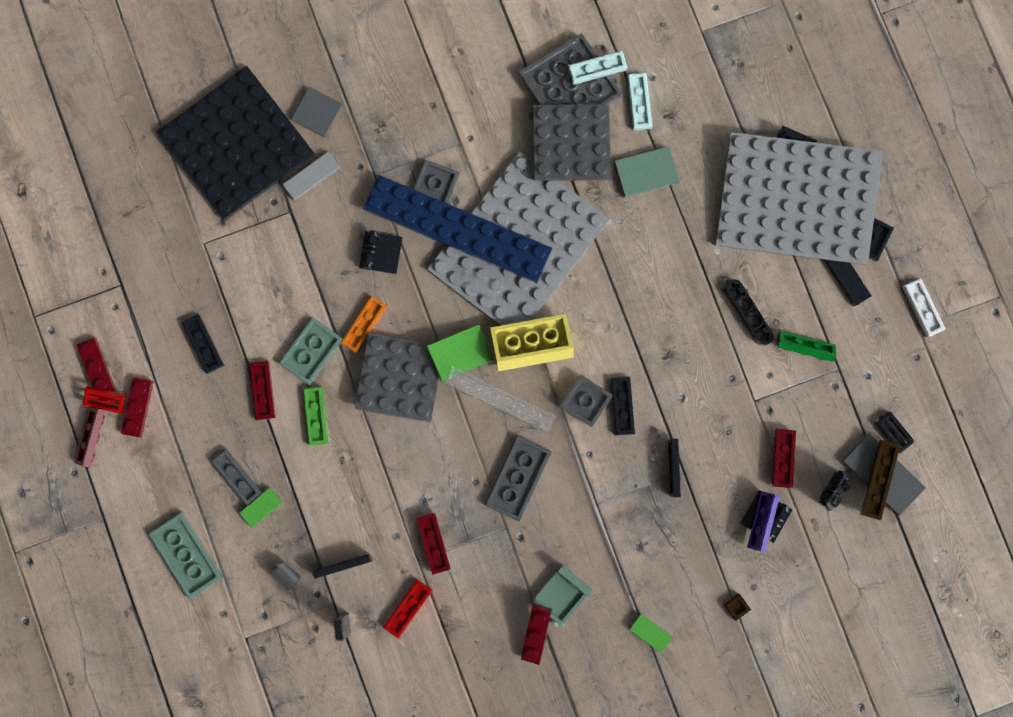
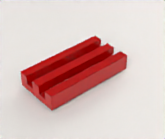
M87 386L85 388L83 406L122 414L126 394ZM88 398L98 400L99 402L88 400ZM105 403H112V404H116V405H119V406H113V405H109V404H105Z

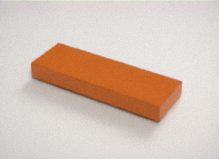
M371 295L341 341V344L357 354L368 338V334L372 332L388 306Z

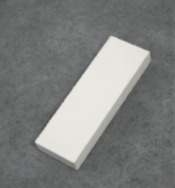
M919 278L902 286L926 338L945 330V326L922 279Z

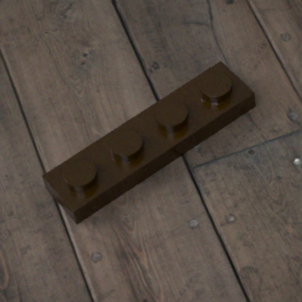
M879 440L860 515L876 520L882 519L901 445Z

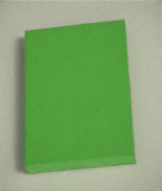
M480 325L426 346L441 382L494 360Z

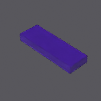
M761 491L747 548L766 552L779 495Z

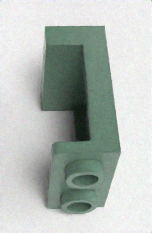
M562 564L532 601L534 604L552 608L550 622L556 627L558 625L564 627L565 622L584 599L590 596L593 590Z

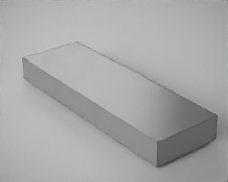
M328 151L285 182L283 186L292 198L297 200L340 169V166Z

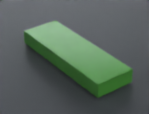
M323 386L303 388L309 446L329 444Z

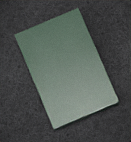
M669 146L614 162L625 198L680 182Z
M312 317L279 361V364L308 385H311L340 346L343 338Z

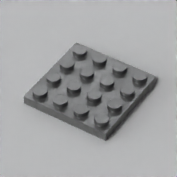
M582 33L519 71L520 77L539 105L610 104L622 97V92L610 75L573 85L568 65L598 57Z
M609 104L533 105L534 181H598L611 179Z
M369 333L355 409L431 422L439 376L426 348L430 344Z

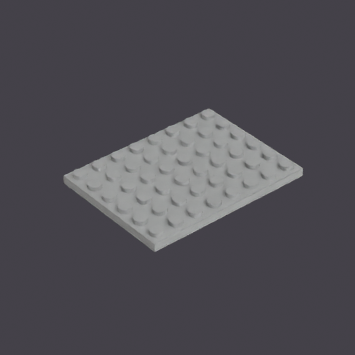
M731 132L715 246L868 265L883 151Z
M519 152L471 214L552 247V252L538 283L529 281L447 245L427 270L500 326L533 320L610 219L560 181H534V162Z

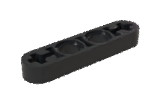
M736 279L730 280L725 285V293L752 337L761 346L770 344L774 338L770 327L743 284ZM731 284L733 286H738V289L736 290L738 295L743 293V296L739 297L737 300L734 299V297L737 296L736 292L730 291ZM742 299L747 300L749 303V307L746 310L739 307V302ZM750 316L758 317L759 323L757 326L749 323ZM762 325L764 328L760 330L763 334H768V337L766 338L767 342L765 340H760V337L762 336L760 331H754Z

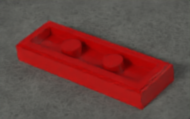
M417 579L383 628L399 639L433 590Z

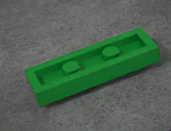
M782 330L778 334V348L834 362L836 358L835 344Z

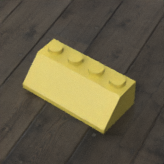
M566 314L490 328L498 371L574 358V348Z

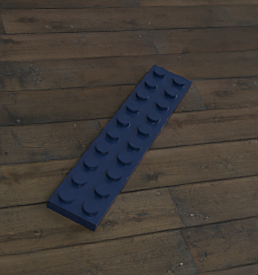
M378 175L363 207V210L534 283H538L552 252V247L381 175Z

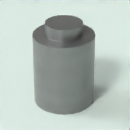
M285 561L282 564L278 562L271 569L273 572L271 576L287 592L302 578Z

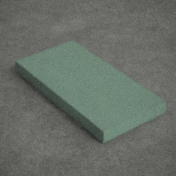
M180 512L148 533L188 599L193 598L223 578V575L183 512Z

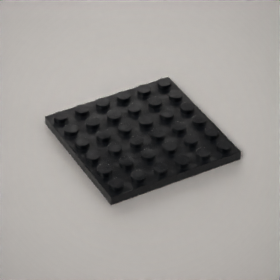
M248 66L238 71L156 132L224 222L315 155Z

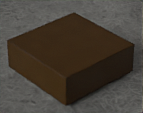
M740 593L723 604L735 621L752 610Z

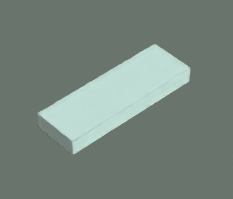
M623 51L568 65L573 85L626 71L628 68Z
M628 74L627 80L633 131L652 129L647 74Z

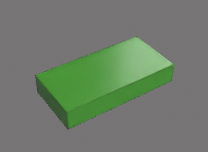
M269 488L242 510L240 514L250 527L253 528L283 502Z
M641 613L629 628L660 653L664 651L673 638Z

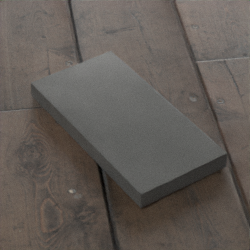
M867 434L842 460L867 486L879 444L871 434ZM898 460L896 461L886 504L897 515H901L926 487Z
M517 435L485 506L520 522L552 451Z

